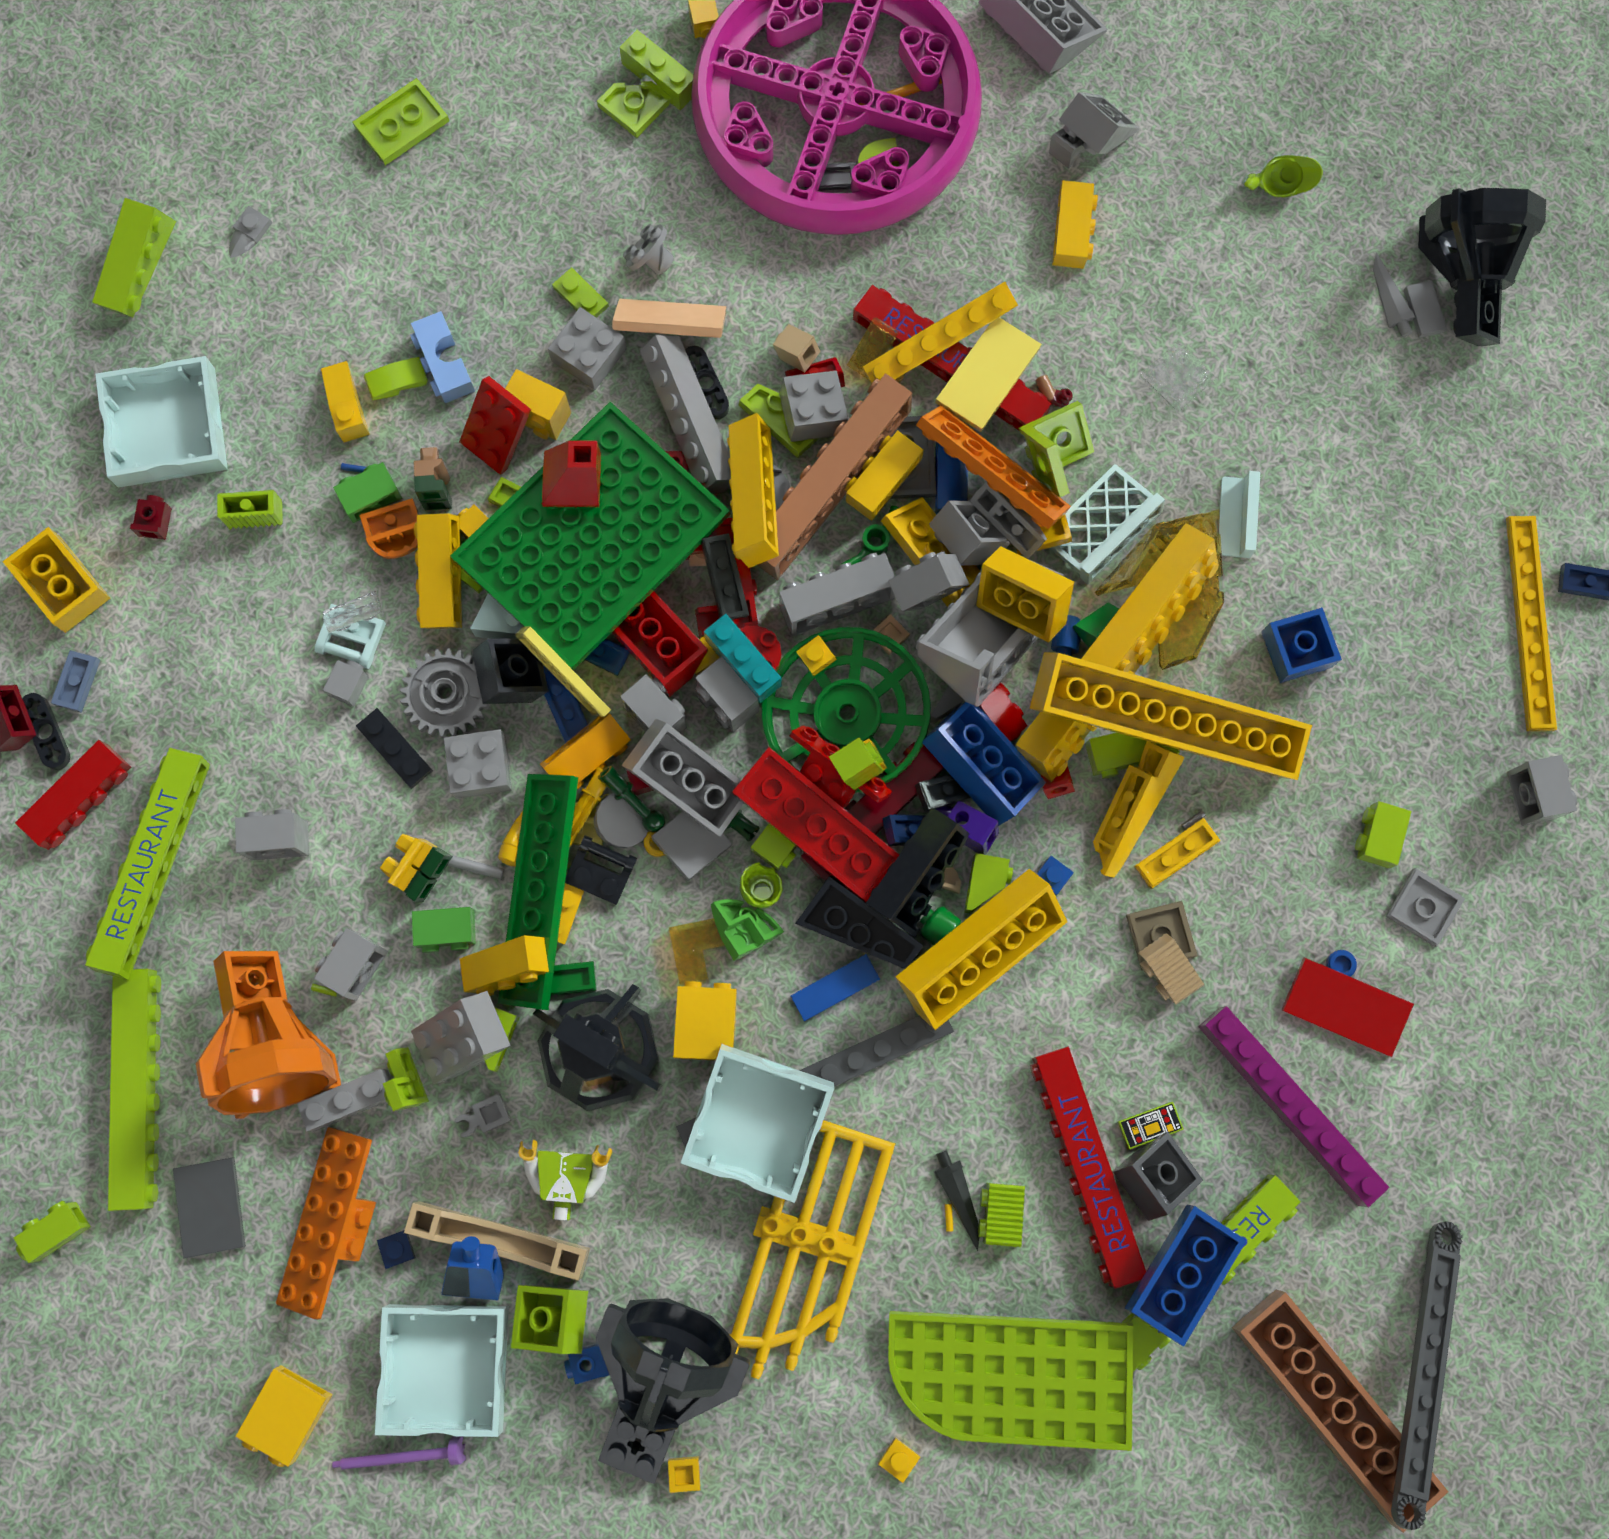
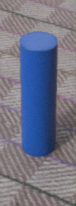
M341 464V470L362 473L366 468L365 466Z

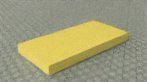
M1000 317L989 324L943 388L935 403L939 406H944L956 417L982 432L1040 350L1042 344Z
M530 626L522 627L516 633V637L592 715L605 717L611 711Z

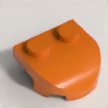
M413 498L359 515L367 537L366 541L378 556L386 559H395L408 555L418 548L417 538L414 534V525L417 522V515L419 513Z

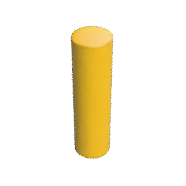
M944 1204L946 1232L953 1231L952 1204Z

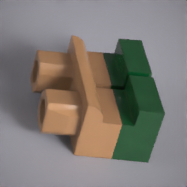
M437 447L421 448L420 460L414 461V487L424 511L452 509V498L445 486L450 481V475L442 458H439Z

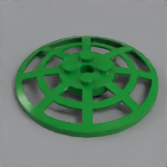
M840 627L824 630L809 636L796 644L783 656L776 671L781 678H783L790 666L800 658L796 651L818 635L824 643L832 640L853 638L851 655L835 657L837 660L815 676L809 670L797 685L792 700L775 697V691L763 701V729L769 747L792 766L793 764L790 761L805 753L809 756L810 752L799 743L784 752L781 750L774 733L772 713L773 708L790 711L791 730L800 727L799 713L814 715L818 728L816 731L819 737L823 740L827 739L829 742L837 745L839 749H842L857 738H860L863 742L870 739L875 744L887 767L884 770L887 775L880 779L885 784L900 775L912 763L920 752L923 740L928 733L931 721V699L922 670L913 656L902 645L874 630L860 627ZM864 640L887 647L904 662L891 673L880 663L863 657ZM850 665L848 679L832 683L824 673L826 670L836 666ZM864 666L876 671L883 676L884 680L872 689L860 681L861 667ZM911 671L921 691L923 715L907 714L906 700L899 681ZM816 679L823 690L815 704L801 702L805 690ZM891 688L897 699L898 714L882 712L879 698ZM846 706H852L856 711L854 717L850 720H844L840 716L841 710ZM880 724L896 725L892 737L881 748L873 738ZM904 727H921L912 750L904 761L896 767L887 755L898 743ZM857 789L855 793H861L862 791Z

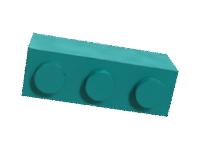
M727 614L723 615L704 631L705 641L719 657L722 656L749 687L758 698L759 704L782 686L781 676Z

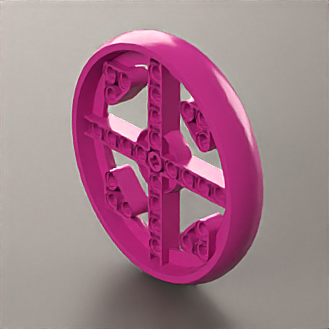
M733 0L719 15L703 41L693 74L691 104L696 133L706 158L721 181L741 201L766 218L787 227L817 234L845 235L874 231L893 225L927 206L945 190L963 167L973 147L981 117L982 89L978 64L970 42L959 22L940 0ZM822 3L855 4L836 57L822 59L808 69L744 50L754 36L765 26L767 42L771 46L779 48L808 36L821 28L823 18ZM881 12L890 15L906 26L900 32L898 53L916 86L924 92H930L937 88L941 79L944 94L943 109L875 89L870 74L862 65ZM730 84L798 104L804 120L811 128L791 183L780 179L764 168L773 161L772 137L753 104L745 101L739 102L734 106L732 112L730 111ZM867 124L931 143L922 157L909 169V155L907 151L900 147H894L853 167L851 173L852 193L818 192L837 136L849 135ZM739 141L740 143L733 144L732 142ZM817 141H823V142H825V143L819 144V143H816V142H817ZM899 161V164L901 166H893L891 165V162ZM808 164H815L817 166L810 167ZM859 179H866V180H868V181H867V182H860V181H858V180H859ZM884 185V187H892L893 189L886 190L882 186ZM800 187H807V188H809V189H807V190H801V189H799V188H800Z

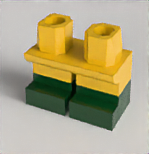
M402 834L395 845L396 848L405 853L402 860L399 862L395 858L388 856L380 869L389 877L388 883L401 889L414 902H424L438 881L435 878L441 876L453 856L426 839Z

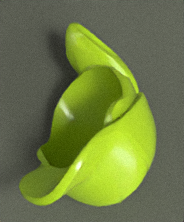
M1296 155L1278 156L1269 161L1261 173L1249 174L1244 185L1250 190H1255L1260 186L1265 192L1274 197H1290L1315 188L1322 178L1323 169L1319 162L1313 158Z

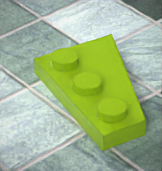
M757 384L739 400V406L750 416L758 413L771 429V435L797 458L818 440L808 439L790 442L778 392Z

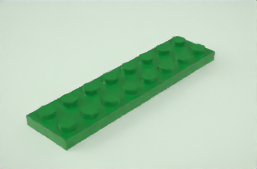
M527 774L505 942L524 935L544 937L549 972L538 975V980L528 983L518 982L515 983L516 987L513 989L499 990L497 1004L549 1010L579 777Z

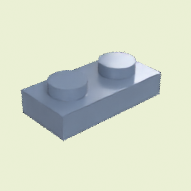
M70 650L51 704L82 713L101 660L97 657Z

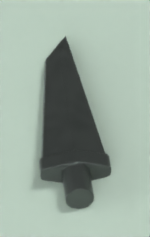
M947 1150L936 1154L941 1168L934 1171L935 1176L940 1181L978 1251L980 1238L978 1237L979 1223L963 1173L962 1163L960 1160L952 1163Z

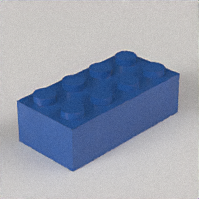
M966 701L956 707L923 740L925 747L981 810L998 821V826L1015 817L1046 783L979 706L976 707Z
M1186 1205L1125 1306V1309L1184 1347L1247 1240L1196 1206Z

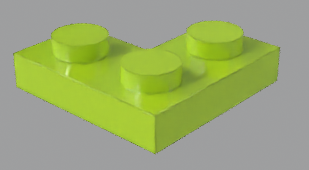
M398 1048L385 1053L388 1060V1070L394 1076V1079L382 1084L385 1089V1100L392 1110H403L429 1102L409 1048Z

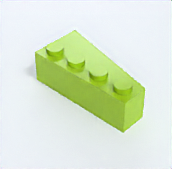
M124 198L92 303L133 318L135 312L141 307V299L176 221L155 207Z

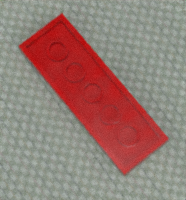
M770 747L764 751L731 792L865 903L869 899L872 890L879 885L886 875L889 866L899 856L896 851Z

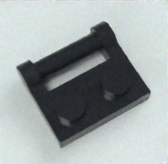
M584 835L566 876L565 883L617 905L637 858L632 855L627 857L593 842V838ZM589 852L624 868L620 874L584 857Z

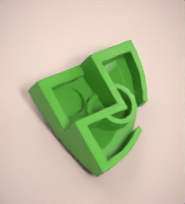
M718 900L711 904L712 914L719 935L733 961L755 951L784 932L780 925L760 908L754 911L749 907H741L744 904L741 900ZM764 920L767 921V922L772 926V928L774 929V931H772V930L768 927V925L764 922Z

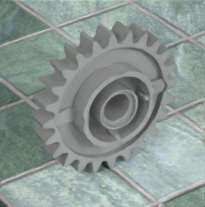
M447 648L445 655H442L436 649L434 657H431L426 652L424 662L418 659L415 660L418 666L416 669L407 668L411 677L402 678L404 683L408 685L400 689V692L406 695L400 702L402 705L408 706L403 712L406 716L413 715L410 722L413 725L420 723L418 729L421 732L428 729V734L431 737H434L438 731L442 739L446 737L447 732H450L452 736H457L458 730L468 734V725L477 728L475 719H485L481 710L490 709L488 704L482 703L473 657L468 655L463 659L464 655L461 650L454 656L450 648ZM443 689H453L452 695L449 698H440V693Z

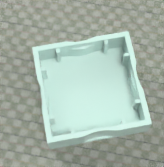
M206 356L166 362L149 368L134 367L95 374L99 410L104 422L103 446L107 477L118 488L228 470L215 368Z
M721 1044L681 1164L718 1177L739 1180L756 1190L795 1203L809 1163V1154L814 1139L822 1126L834 1091V1082Z
M389 1304L382 1307L379 1351L381 1357V1379L377 1389L375 1435L420 1436L428 1433H444L465 1437H498L503 1432L509 1306Z

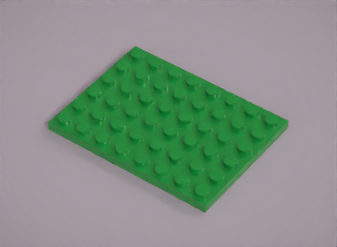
M611 402L569 440L598 442L601 452L599 507H543V467H541L450 555L457 565L523 627L530 626L572 670L597 648L702 543L703 538H708L731 515L730 510Z

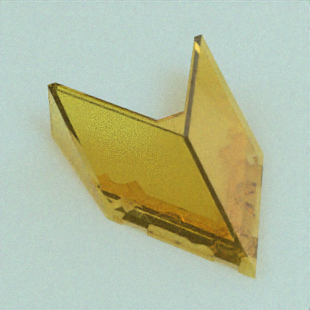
M1219 509L1154 524L1095 591V594L1100 596L1138 586L1185 523L1214 538L1219 564L1218 569L1212 578H1207L1202 584V590L1195 600H1190L1186 605L1182 618L1178 622L1174 621L1170 626L1166 639L1161 644L1158 643L1159 667L1162 670L1197 659L1224 604V592L1219 590V577L1223 576L1221 534L1217 533V526L1215 524V520L1220 519Z

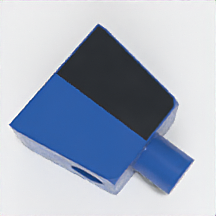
M474 1236L466 1237L462 1242H454L446 1267L442 1295L499 1301L504 1271L496 1247L490 1244H480L479 1239Z

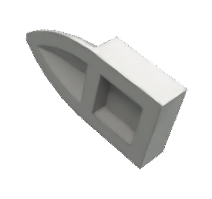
M248 206L233 225L235 232L229 246L230 258L242 255L254 247L271 226L272 221Z

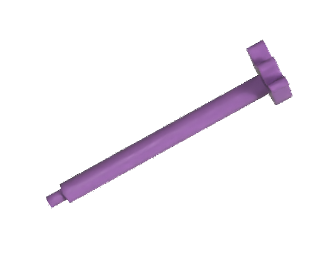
M453 1436L448 1443V1447L341 1458V1461L332 1462V1467L352 1469L447 1458L450 1465H460L466 1460V1455L463 1453L465 1444H462L464 1436Z

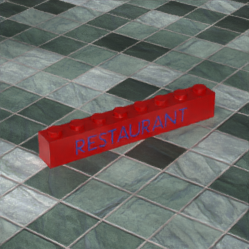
M871 285L853 310V320L893 347L898 346L934 324L929 318H922L916 314L908 304L900 303L892 298V295L883 288L878 289L874 285ZM957 342L920 365L948 383L972 347L967 348L960 342ZM1018 379L994 415L1019 431L1020 427L1047 415L1052 403L1048 401L1045 395L1040 392H1033L1026 387L1021 379Z
M1068 1046L1032 1058L1034 1064L1030 1065V1070L1035 1082L1040 1081L1043 1092L1039 1093L1043 1108L1045 1110L1049 1109L1053 1121L1049 1122L1053 1137L1060 1139L1063 1148L1059 1150L1062 1164L1064 1167L1069 1166L1073 1178L1068 1179L1073 1195H1079L1082 1207L1078 1208L1081 1220L1084 1225L1089 1224L1092 1236L1088 1237L1090 1247L1094 1254L1098 1253L1102 1265L1098 1266L1101 1279L1104 1284L1109 1283V1286L1114 1289L1142 1280L1146 1269L1070 1048Z

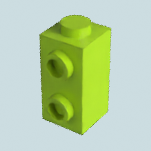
M61 1201L47 1210L49 1214L41 1220L35 1218L21 1227L23 1232L13 1237L17 1243L16 1251L18 1255L28 1263L39 1262L89 1229L91 1226L77 1202L65 1203V1201Z

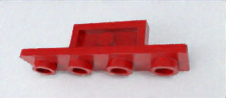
M803 725L791 731L789 736L810 752L800 773L842 808L849 804L857 789H860L877 803L890 797L892 791L886 787L884 781L877 777L872 778L855 790L847 785L829 756L840 749L819 737L816 730Z

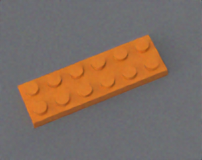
M940 405L925 414L916 424L926 438L936 441L944 447V451L949 456L958 458L966 464L965 467L968 471L975 475H980L987 481L991 489L1003 493L1009 498L1010 503L1014 507L1023 509L1031 515L1032 520L1037 525L1049 529L1070 509L1071 506L944 406Z

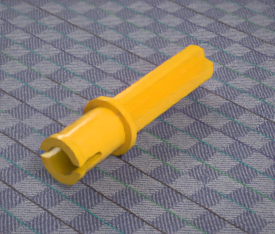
M599 767L596 768V772L585 789L582 788L583 794L575 806L570 847L597 801L601 802L602 800L600 797L606 785L598 779V776L603 771Z

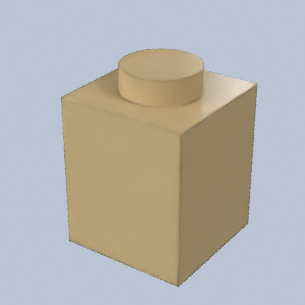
M790 324L777 336L773 343L779 359L803 372L809 368L820 353L814 336Z

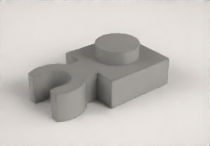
M500 1093L472 1105L475 1114H462L455 1118L456 1123L463 1120L469 1123V1129L462 1132L461 1137L473 1135L479 1126L482 1132L486 1133L512 1121Z

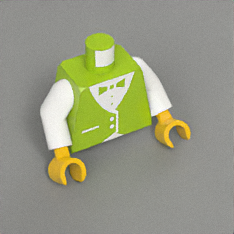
M536 1140L532 1142V1149L524 1148L523 1141H521L518 1154L523 1159L525 1174L533 1191L540 1195L541 1200L554 1201L552 1219L570 1220L572 1203H585V1200L592 1198L605 1182L608 1162L612 1155L611 1148L608 1149L607 1155H601L598 1151L599 1145H596L593 1154L540 1150L537 1156L538 1143Z

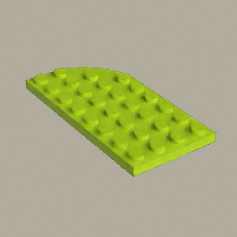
M903 1311L889 1312L888 1361L893 1382L904 1403L912 1413L931 1429L960 1441L1132 1451L1133 1323Z

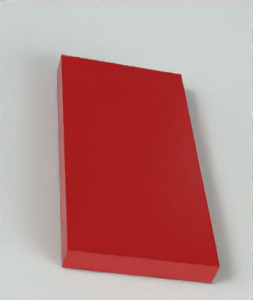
M1303 957L1282 1011L1392 1057L1414 1003Z

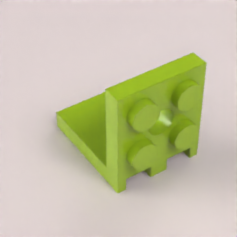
M1079 401L1073 402L1019 428L1020 433L1026 439L1027 446L1024 447L1026 455L1032 460L1034 468L1031 471L1032 475L1058 497H1063L1070 493L1063 467L1095 452L1083 405ZM1062 432H1067L1065 441L1057 444L1058 435Z

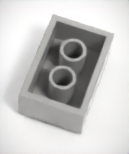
M488 991L460 999L411 1030L415 1045L419 1049L433 1085L457 1077L511 1046Z

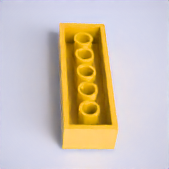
M1028 869L895 977L916 1013L936 1030L1068 921L1050 884L1031 869Z

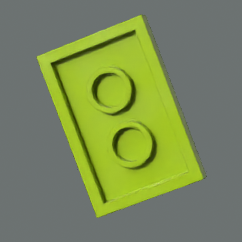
M415 78L352 123L386 166L448 123L449 118L422 83Z

